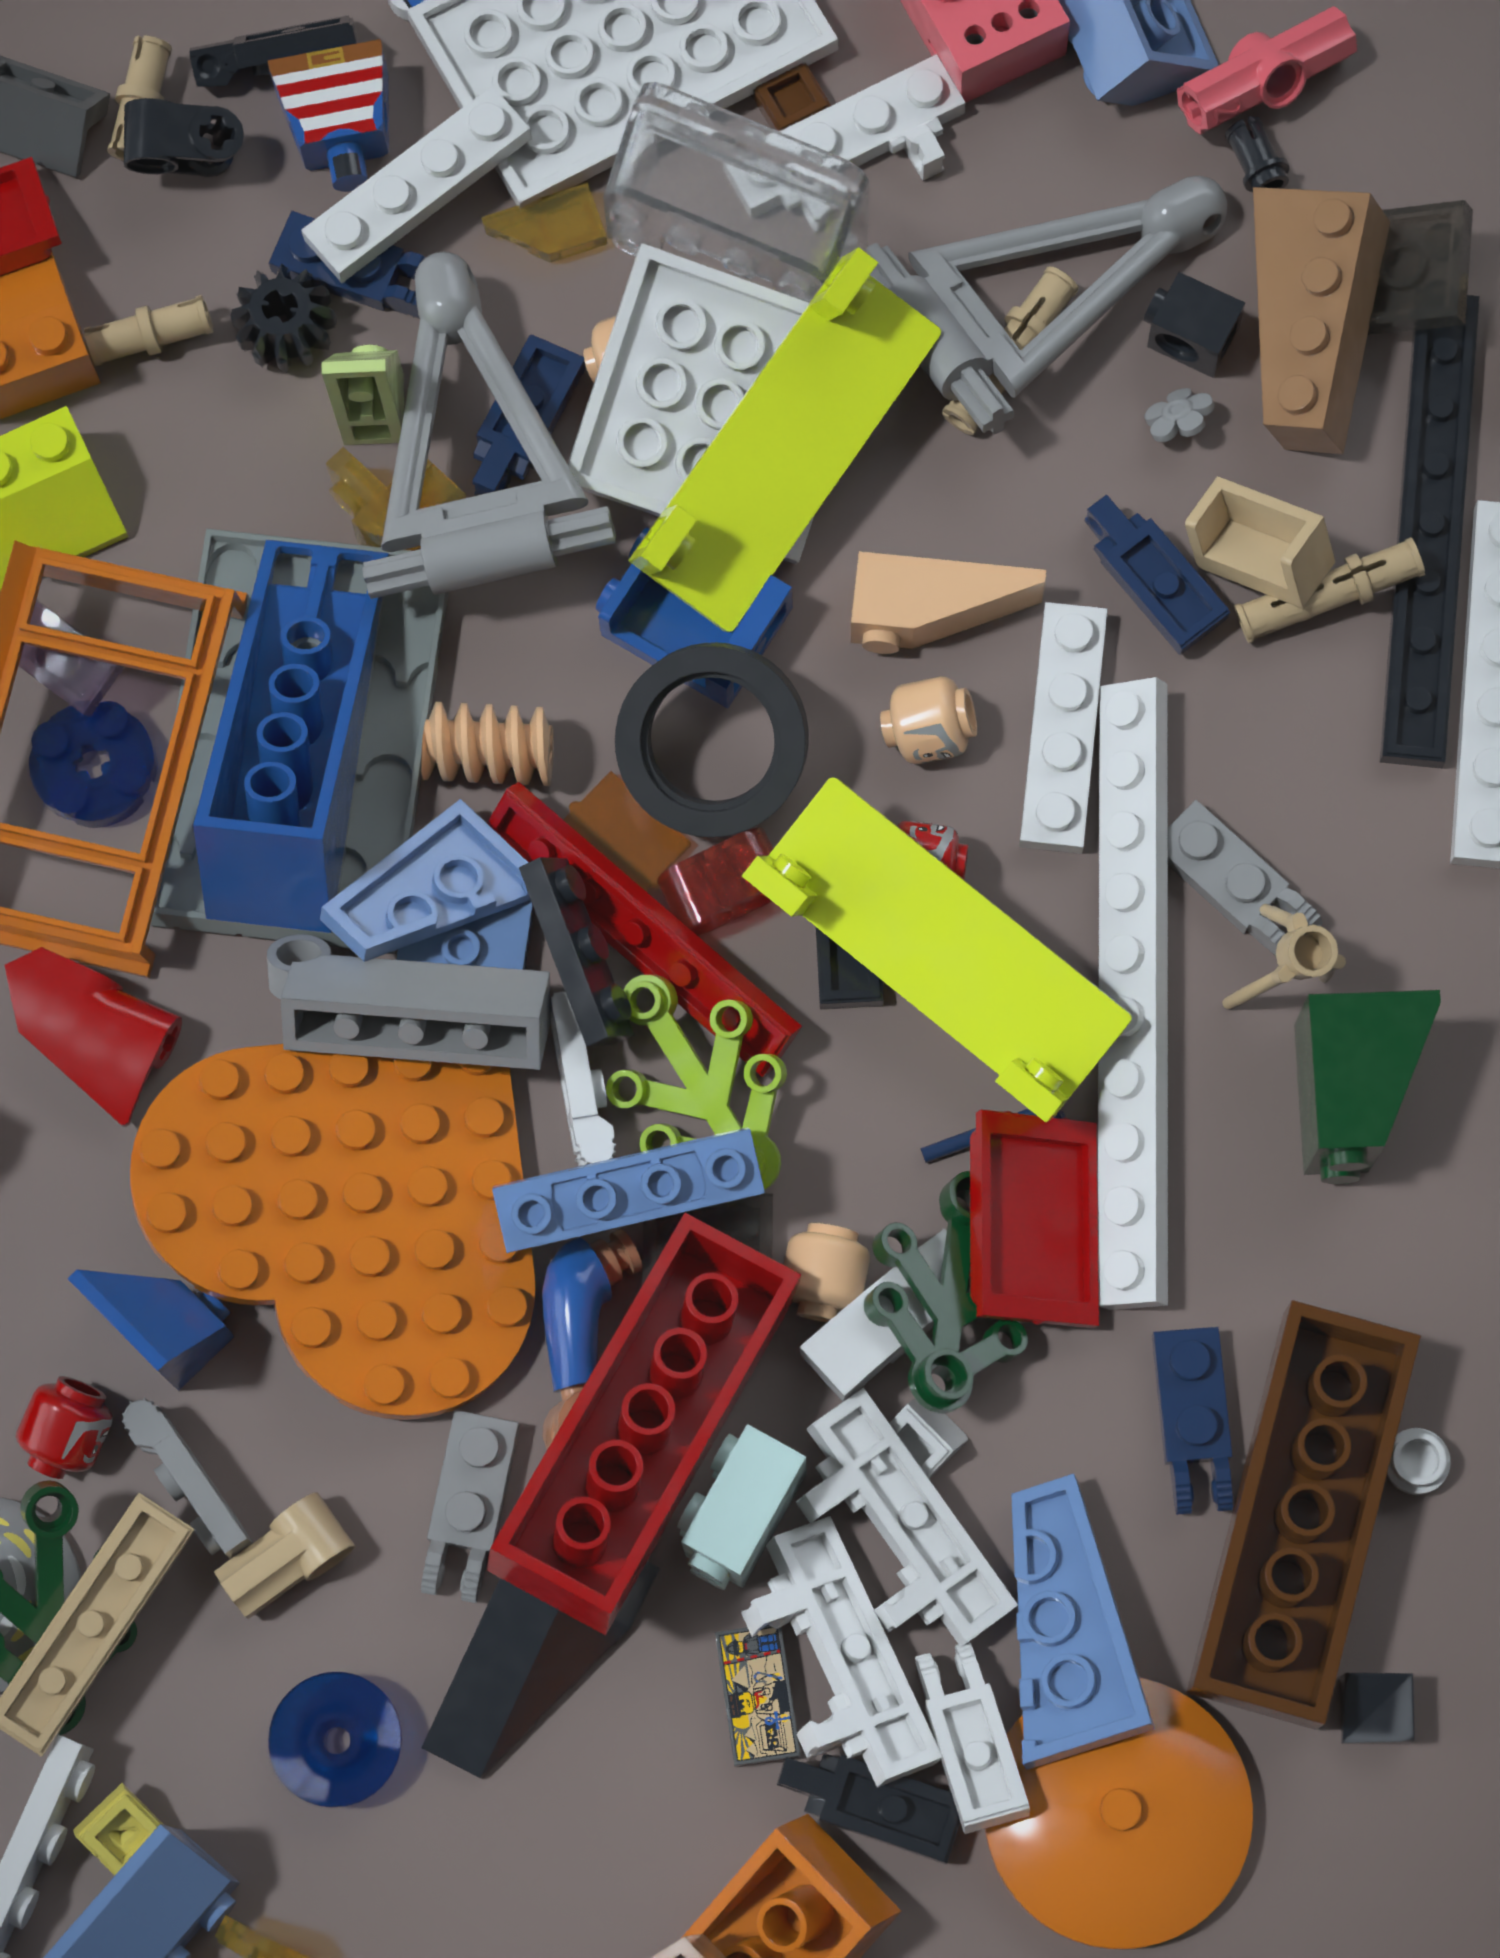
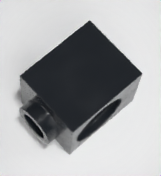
M1178 272L1169 291L1159 287L1147 308L1144 322L1151 324L1147 347L1213 378L1240 328L1245 302Z

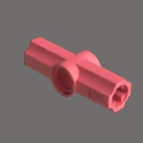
M1335 6L1273 38L1262 32L1247 34L1234 46L1228 61L1184 83L1183 86L1177 89L1178 106L1183 111L1188 125L1200 135L1262 102L1274 109L1286 107L1296 100L1302 92L1306 79L1349 58L1350 55L1357 52L1356 34L1351 29L1346 15Z

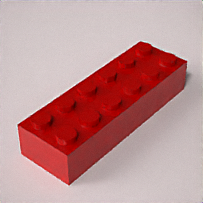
M684 1213L493 1542L489 1552L487 1571L606 1635L791 1306L801 1274L693 1216Z

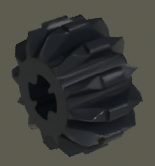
M281 263L277 270L276 278L268 280L266 274L257 270L254 276L257 288L239 287L237 298L242 306L232 309L231 312L232 324L235 328L239 329L236 339L240 349L244 350V352L253 350L252 355L255 363L260 365L261 368L275 357L279 370L287 373L291 366V359L299 357L302 363L311 367L313 357L310 349L329 350L331 341L326 331L335 328L337 324L335 311L328 307L332 301L328 289L324 285L314 287L313 275L306 269L291 279L289 268ZM285 314L289 321L282 323L279 316Z

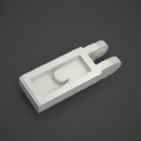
M566 991L554 993L550 999V1024L574 1155H577L575 1162L578 1163V1166L612 1159V1156L616 1153L614 1150L616 1144L612 1142L615 1138L613 1125L598 1116L597 1108L607 1107L601 1069L590 1070L586 1044Z
M970 1642L962 1646L956 1645V1655L954 1657L958 1673L963 1679L966 1690L944 1695L940 1672L931 1654L927 1653L915 1658L918 1676L926 1699L925 1710L934 1739L942 1756L941 1761L964 1834L1028 1817L1030 1814L1029 1802L990 1683H984Z

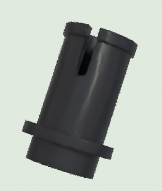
M1258 116L1248 117L1247 122L1251 128L1250 131H1248L1243 119L1232 124L1227 129L1225 138L1231 145L1245 173L1243 178L1245 189L1249 192H1253V187L1284 189L1289 183L1287 176L1289 164L1287 160L1277 156L1263 128L1261 119Z

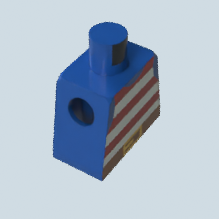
M381 39L269 60L268 66L275 91L305 168L308 170H318L329 167L333 188L342 192L353 191L368 180L365 160L384 157L389 153V74Z

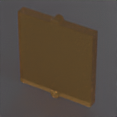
M612 771L580 803L578 801L571 802L569 805L570 813L563 819L646 892L651 887L659 888L662 885L661 876L691 846V842L679 831L661 824L643 810L635 801L625 783Z

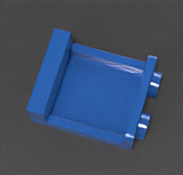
M648 527L635 540L629 553V558L650 530ZM631 564L620 581L612 578L608 582L597 601L596 610L600 612L598 619L601 636L653 665L678 649L700 643H729L763 655L792 610L793 599L792 587L770 575L736 628L731 632H724ZM700 678L684 683L727 709L742 688L741 685L721 678Z

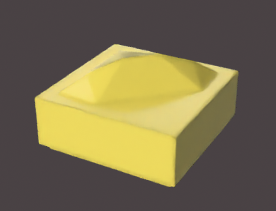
M121 1783L73 1829L75 1837L115 1876L153 1831L163 1823Z

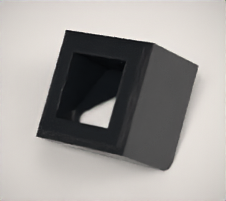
M1344 1673L1340 1676L1341 1744L1408 1745L1414 1742L1413 1673Z

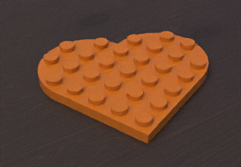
M283 1044L252 1046L212 1055L185 1069L158 1094L148 1108L135 1137L130 1164V1188L133 1208L138 1224L148 1244L163 1264L166 1263L179 1276L193 1284L195 1289L207 1295L238 1304L274 1305L281 1336L297 1366L307 1378L310 1377L324 1391L338 1399L339 1403L367 1415L397 1420L422 1419L453 1411L482 1395L493 1385L516 1357L526 1337L535 1302V1272L532 1247L510 1253L506 1252L492 1191L493 1186L523 1179L510 1067L284 1050Z

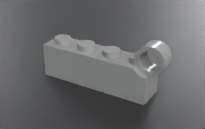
M305 934L280 938L272 943L267 950L269 989L275 997L281 999L284 1050L540 1070L551 1023L550 972L378 958L364 962L360 957L331 955V949L324 940Z

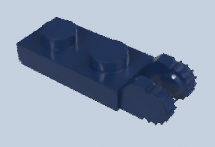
M291 210L269 261L271 272L277 275V270L282 263L285 267L289 268L291 279H293L306 269L313 275L314 287L324 285L329 293L383 312L385 308L419 318L416 291L395 284L399 275L415 280L416 270L420 262L426 257L415 252H404L403 248L392 245L341 283L304 241L301 230L314 221L315 218Z
M1219 1327L1153 1332L1152 1345L1165 1465H1170L1176 1514H1191L1192 1505L1194 1504L1193 1485L1190 1482L1187 1463L1211 1462V1493L1217 1511L1233 1510L1231 1471L1228 1461L1232 1458V1447Z

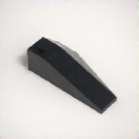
M648 1561L646 1562L606 1635L500 1578L421 1748L482 1779L538 1722V1719L569 1688L571 1689L613 1644L615 1645L631 1629L660 1568Z

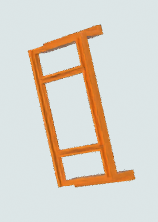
M16 540L14 541L0 592V733L24 645L183 679L185 684L140 853L0 822V844L135 874L120 932H111L0 907V945L29 952L43 947L78 963L150 978L156 954L146 945L149 928L230 618L243 620L249 599L247 593L28 546ZM42 577H50L204 611L191 659L30 624Z

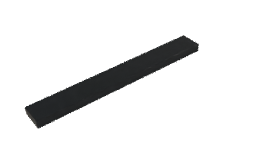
M1418 290L1415 299L1396 544L1404 542L1405 539L1410 537L1414 540L1424 565L1425 576L1415 577L1393 586L1380 749L1381 763L1442 769L1446 762L1480 296Z

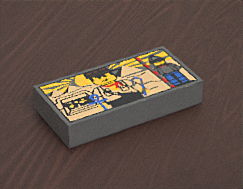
M766 1625L754 1637L751 1636L748 1627L715 1632L734 1766L784 1760L786 1757H801L798 1737L796 1735L797 1729L781 1627L775 1629Z

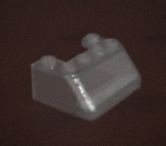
M646 82L642 85L632 105L603 196L608 239H611L614 245L621 251L636 257L639 246L642 243L662 250L667 241L670 246L688 255H697L699 252L721 261L727 270L737 276L747 279L758 276L772 282V290L809 303L843 256L858 247L865 252L867 251L869 179L858 166L833 153L658 82Z

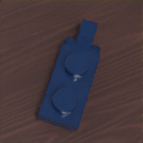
M531 334L512 368L549 433L552 434L586 370L583 356ZM495 399L476 434L478 444L473 455L474 459L481 461L482 464L472 480L476 490L475 496L504 490L508 487L512 475L524 480L530 468H534Z
M1107 494L1087 509V517L1084 518V521L1100 540L1093 548L1101 559L1100 563L1179 655H1182L1228 619L1230 614L1228 607L1151 518L1146 521L1139 513H1136L1128 519Z

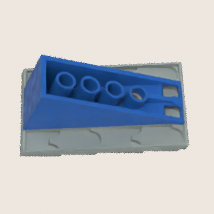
M206 528L197 582L245 592L249 595L243 620L230 618L150 926L180 927V929L228 935L242 934V936L272 940H278L290 935L305 934L318 937L329 946L349 948L320 920L321 907L413 836L421 787L422 737L425 720L429 719L432 711L449 592L434 595L430 586H425L371 599L362 571V567H364L363 562L411 552L410 550L386 552L381 547ZM193 609L185 655L186 659H191L204 611ZM181 679L176 714L178 711L181 695L185 684V680Z

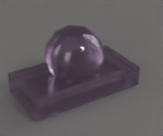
M36 599L30 624L89 637L85 632L72 626ZM24 645L19 663L20 668L87 716L93 714L125 668L124 666Z

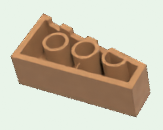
M1253 187L1263 425L1285 450L1344 454L1390 220L1371 193Z

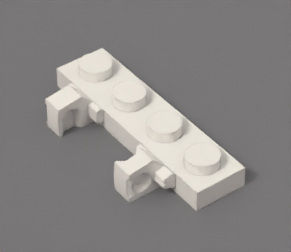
M936 54L725 158L724 170L752 219L783 203L788 210L800 205L817 234L838 224V208L827 186L834 183L835 177L888 151L894 154L904 149L922 181L944 171L942 160L945 158V154L936 137L943 134L942 124L965 113V101Z
M864 1388L806 1429L827 1459L815 1467L824 1481L796 1501L805 1517L811 1524L843 1500H845L853 1513L862 1508L904 1567L896 1574L905 1585V1588L874 1609L887 1633L918 1613L926 1625L940 1617L957 1643L962 1646L1018 1606Z
M831 1516L774 1536L766 1545L779 1573L778 1576L767 1582L772 1593L753 1599L751 1601L752 1605L747 1610L742 1611L741 1614L752 1637L766 1625L778 1629L791 1622L796 1636L806 1632L835 1696L827 1702L832 1715L820 1724L813 1721L808 1722L796 1734L807 1759L834 1750L842 1745L848 1759L862 1754L877 1787L935 1765L942 1758L939 1747Z

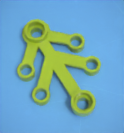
M640 975L633 978L624 988V992L631 1005L632 1014L630 1020L638 1025L648 1026L686 1088L647 1080L642 1073L636 1070H620L612 1074L607 1081L606 1094L609 1101L619 1108H635L644 1105L706 1119L715 1135L746 1127L750 1128L764 1191L774 1184L781 1169L780 1152L776 1144L768 1137L777 1090L785 1083L787 1069L784 1062L773 1054H758L748 1060L744 1068V1079L752 1090L742 1126L729 1104L743 1036L748 1033L753 1023V1015L750 1008L739 1000H723L713 1007L710 1013V1025L716 1033L709 1071H707L673 1016L677 1007L678 997L672 983L659 975ZM644 988L649 989L655 998L653 1008L646 1013L639 1009L636 1002L638 993ZM729 1007L737 1009L741 1017L740 1025L732 1032L727 1030L722 1023V1015ZM763 1061L769 1062L775 1070L774 1080L767 1086L762 1085L756 1077V1069ZM625 1077L631 1078L637 1088L636 1095L630 1101L624 1100L619 1093V1084ZM654 1124L643 1131L639 1145L641 1152L654 1149L652 1139L658 1131H663L668 1135L670 1145L697 1138L681 1136L678 1129L670 1124Z

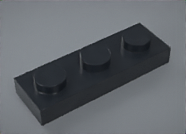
M539 857L520 866V873L586 1047L614 1045L634 1036L635 1034L629 1021L632 1014L630 1002L624 990L618 984H615L606 961L609 956L608 945L600 929L591 922L583 901L586 898V888L579 872L569 864L567 858Z

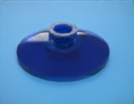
M347 1672L318 1674L297 1684L284 1696L277 1706L271 1720L268 1735L270 1759L281 1782L300 1799L322 1807L339 1808L351 1806L368 1799L378 1792L393 1774L402 1749L401 1722L389 1697L371 1681ZM338 1728L345 1729L350 1736L349 1747L340 1754L331 1753L326 1744L329 1733Z

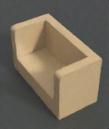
M1218 476L1185 521L1186 531L1198 568L1302 609L1335 564L1324 516Z

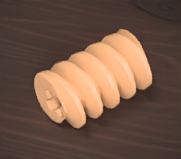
M435 702L430 717L425 720L421 751L422 779H429L437 763L443 781H453L462 764L468 782L478 783L487 765L490 777L495 784H503L510 767H513L516 780L522 785L529 784L535 768H538L543 785L550 786L554 755L553 726L548 725L543 707H536L530 723L523 724L518 706L511 705L504 723H498L492 704H486L480 720L477 722L472 720L467 703H461L454 720H448L443 703Z

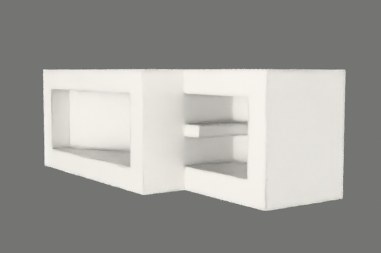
M945 1228L918 1248L939 1282L947 1233ZM893 1267L800 1346V1355L842 1402L854 1395L888 1363L891 1362L893 1364L905 1353L889 1326H878L872 1323L865 1314L864 1299L876 1286L883 1282H894L900 1285L907 1293L909 1299L908 1310L925 1334L934 1327V1322L897 1267ZM969 1271V1279H968L967 1293L971 1291V1272H970V1271ZM879 1296L881 1307L893 1313L894 1307L892 1302L885 1296Z

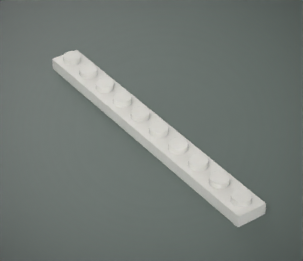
M1157 677L1100 686L1099 989L1132 1015V1021L1098 1062L1099 1307L1108 1310L1168 1306L1167 683Z

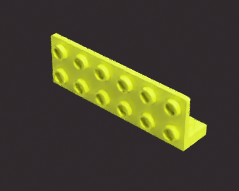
M859 247L839 260L628 560L724 632H731L736 628L770 575L774 574L941 335V330L938 326L870 275L879 262Z
M832 777L826 781L772 852L767 856H757L742 875L744 879L791 917H805L999 1075L995 1082L1044 1122H1048L1055 1117L1132 1021V1015L838 778Z

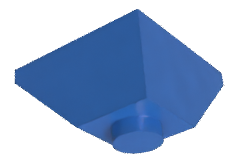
M79 1269L67 1278L178 1391L235 1337L222 1323L231 1314L230 1311L216 1297L201 1291L194 1294L181 1280Z

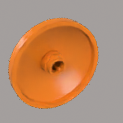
M1145 1678L1139 1679L1154 1723V1730L1028 1770L1024 1767L1022 1759V1740H1024L1022 1715L1006 1735L1029 1802L1030 1814L1028 1817L985 1828L989 1853L1000 1878L1013 1898L1029 1915L1043 1926L1058 1935L1087 1946L1104 1949L1143 1948L1163 1943L1194 1928L1206 1919L1231 1891L1243 1868L1251 1842L1253 1827L1251 1788L1245 1767L1232 1740L1211 1714L1193 1699L1169 1686Z

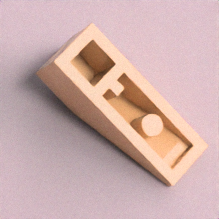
M859 551L851 617V643L862 644V647L870 652L892 654L898 652L899 648L914 649L1040 604L1043 600L1046 570Z

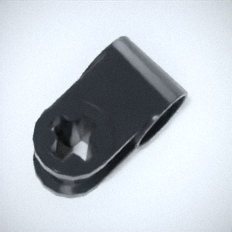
M155 98L135 99L128 101L124 105V167L129 171L154 175L172 173L215 177L227 170L233 161V157L242 146L244 138L242 123L234 113L226 108L178 104ZM203 135H213L214 145L221 148L219 150L211 149L210 139L203 137Z

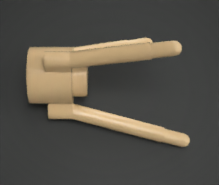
M1269 904L1261 905L1259 911L1262 916L1287 927L1288 932L1282 936L1277 944L1276 958L1279 966L1273 972L1224 998L1222 1002L1224 1008L1232 1009L1282 983L1289 982L1292 978L1304 980L1318 977L1323 983L1330 981L1335 971L1343 968L1346 964L1344 956L1338 954L1337 942L1333 935L1321 926H1308L1306 916L1303 913L1291 914Z

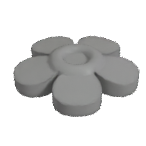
M1183 388L1168 394L1166 397L1168 403L1158 402L1150 406L1144 418L1146 423L1151 426L1150 431L1153 439L1158 442H1167L1176 436L1178 430L1181 436L1186 437L1201 432L1206 424L1203 416L1211 413L1215 405L1209 394L1199 393L1193 395L1191 389Z

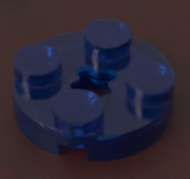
M87 701L70 705L55 713L47 722L40 724L33 732L31 738L32 750L29 756V773L34 789L50 811L57 816L59 814L64 819L75 821L77 825L88 828H100L114 825L127 819L143 804V796L149 790L151 781L153 783L155 781L158 761L154 744L142 723L117 702ZM94 750L98 755L108 754L110 761L101 765L102 775L97 778H91L86 770L77 772V765L84 760V754Z

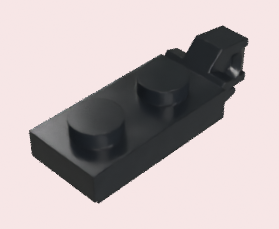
M349 15L192 47L189 50L197 87L227 86L234 73L240 68L252 66L253 75L270 74L269 60L357 44V36L353 17L350 18Z
M823 1753L818 1768L786 1757L777 1780V1786L808 1796L804 1812L819 1817L821 1822L944 1865L948 1862L961 1822L951 1792L908 1777H902L877 1787L865 1762L853 1758L848 1759L847 1756L842 1754L838 1758Z

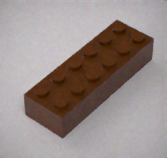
M1291 1300L1282 1316L1187 1694L1314 1730L1325 1725L1421 1335Z

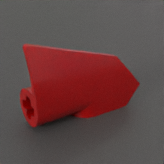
M43 947L5 964L18 1032L122 1127L130 1125L140 1094L152 1067L156 1069L161 1068L176 1045L182 1027V1017L123 992V987L107 976Z

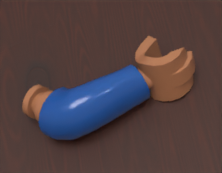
M617 1229L610 1233L609 1243H606L603 1239H598L588 1244L581 1237L570 1240L558 1250L547 1267L542 1290L544 1327L553 1393L561 1392L562 1401L550 1409L543 1423L542 1437L546 1450L549 1448L598 1363L599 1312L602 1305L612 1298L611 1286L622 1281L623 1271H626L629 1275H634L642 1270L639 1253L631 1238L622 1229Z

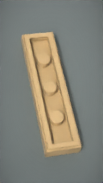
M141 1493L137 1494L0 1697V1730L39 1756L43 1757L195 1532L194 1528Z

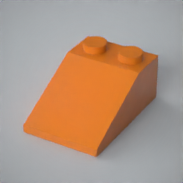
M53 251L43 261L0 275V419L100 384V379Z
M806 1814L777 1827L681 1938L704 1933L726 1958H861L901 1913V1910L809 1814Z

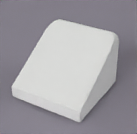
M916 1399L909 1402L889 1423L928 1479L968 1441L966 1434L946 1414L932 1412L924 1408Z

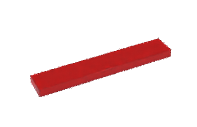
M517 782L506 789L487 824L528 862L539 857L567 858L569 864L579 872L585 884L586 898L583 901L591 922L600 929L609 945L644 975H659L669 980L677 992V1004L715 1037L716 1033L710 1025V1013L713 1007L723 1000H739L744 1002L752 1012L753 1023L748 1033L743 1036L739 1057L745 1063L758 1054H773L781 1059L802 1028L796 1020L524 785ZM729 1007L722 1015V1023L727 1030L732 1032L740 1025L741 1017L737 1009ZM763 1061L758 1065L756 1072L761 1077H764L774 1067L769 1062Z

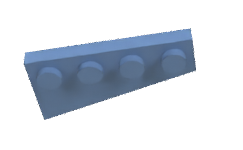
M1075 1474L1012 1493L1014 1570L1018 1593V1613H1016L1017 1640L1020 1643L1021 1663L1019 1688L1024 1740H1022V1759L1024 1767L1028 1770L1154 1730L1155 1727Z

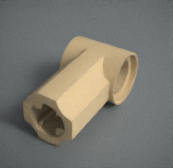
M318 1492L307 1495L288 1507L272 1521L269 1526L271 1530L214 1571L220 1584L245 1618L250 1619L303 1579L311 1581L326 1573L355 1549V1544Z

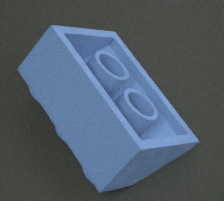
M1058 0L1070 20L1068 40L1073 44L1084 69L1083 78L1091 93L1095 95L1097 101L1136 106L1173 93L1183 86L1184 83L1219 66L1190 0Z
M160 1824L43 1958H190L191 1953L184 1947L202 1927L210 1933L227 1917L237 1902L230 1894L240 1882L181 1829Z

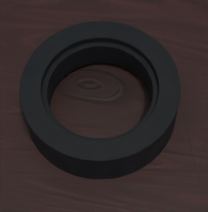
M712 642L690 645L668 654L653 664L637 679L622 703L615 729L617 764L622 779L635 801L661 824L681 833L699 837L734 835L751 829L768 819L782 806L795 788L803 772L809 747V727L802 700L789 678L764 656L742 646L729 643ZM700 678H721L735 682L755 695L770 717L774 732V752L770 766L759 783L737 797L712 801L690 796L668 781L655 760L651 742L655 714L665 697L673 689L686 682Z

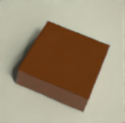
M801 63L757 86L751 95L774 134L831 106L806 63Z

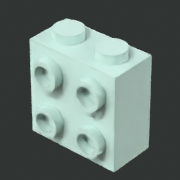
M748 1424L740 1438L730 1433L727 1435L710 1467L714 1471L712 1477L716 1479L706 1497L698 1492L693 1495L677 1525L681 1529L680 1535L683 1536L681 1543L685 1556L690 1558L687 1563L691 1567L690 1572L721 1590H725L729 1581L741 1588L745 1586L767 1543L770 1541L807 1474L806 1456Z

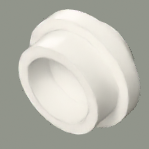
M1410 1428L1398 1433L1387 1472L1388 1479L1396 1488L1408 1494L1422 1495L1434 1491L1445 1481L1450 1470L1451 1460L1446 1444L1438 1435L1422 1428Z

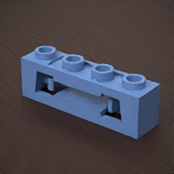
M748 1127L504 1183L492 1188L507 1253L765 1193L751 1131Z

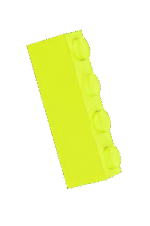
M67 406L0 436V592L15 540L28 546L86 557L129 537Z

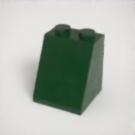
M1440 990L1308 994L1294 1024L1304 1175L1321 1174L1322 1183L1344 1184L1359 1181L1360 1173L1369 1172L1386 1145L1441 1004Z

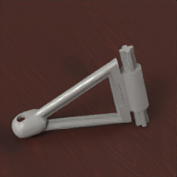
M1190 176L1156 192L1148 200L909 252V261L918 274L911 276L887 245L881 248L878 243L867 247V254L879 262L870 275L940 328L941 335L921 362V368L944 398L959 400L983 433L990 430L994 435L1004 430V422L1014 418V411L988 376L994 374L1010 396L1015 398L1168 254L1187 251L1212 238L1225 222L1227 199L1221 186L1215 180L1205 176ZM1218 214L1217 219L1210 226L1203 228L1208 217ZM1139 231L1141 233L1142 239L1021 351L959 272L961 270Z
M442 251L430 254L420 262L415 273L416 303L420 323L381 549L386 552H396L421 546V549L363 562V577L367 583L368 594L371 599L425 586H430L434 595L555 568L558 566L557 556L616 543L615 529L608 506L549 520L548 516L584 508L588 505V499L484 319L478 284L469 265L461 257L451 252ZM463 342L541 481L419 509L447 345Z

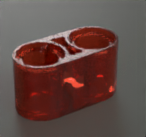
M762 827L749 829L671 866L657 878L656 882L673 915L697 936H700L772 902L744 879L742 875L757 856L769 855L774 847Z

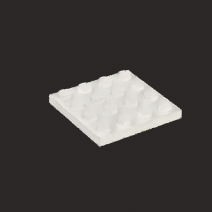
M642 243L639 246L568 461V466L581 489L659 517L804 312L809 302ZM813 518L783 560L794 564L799 562Z

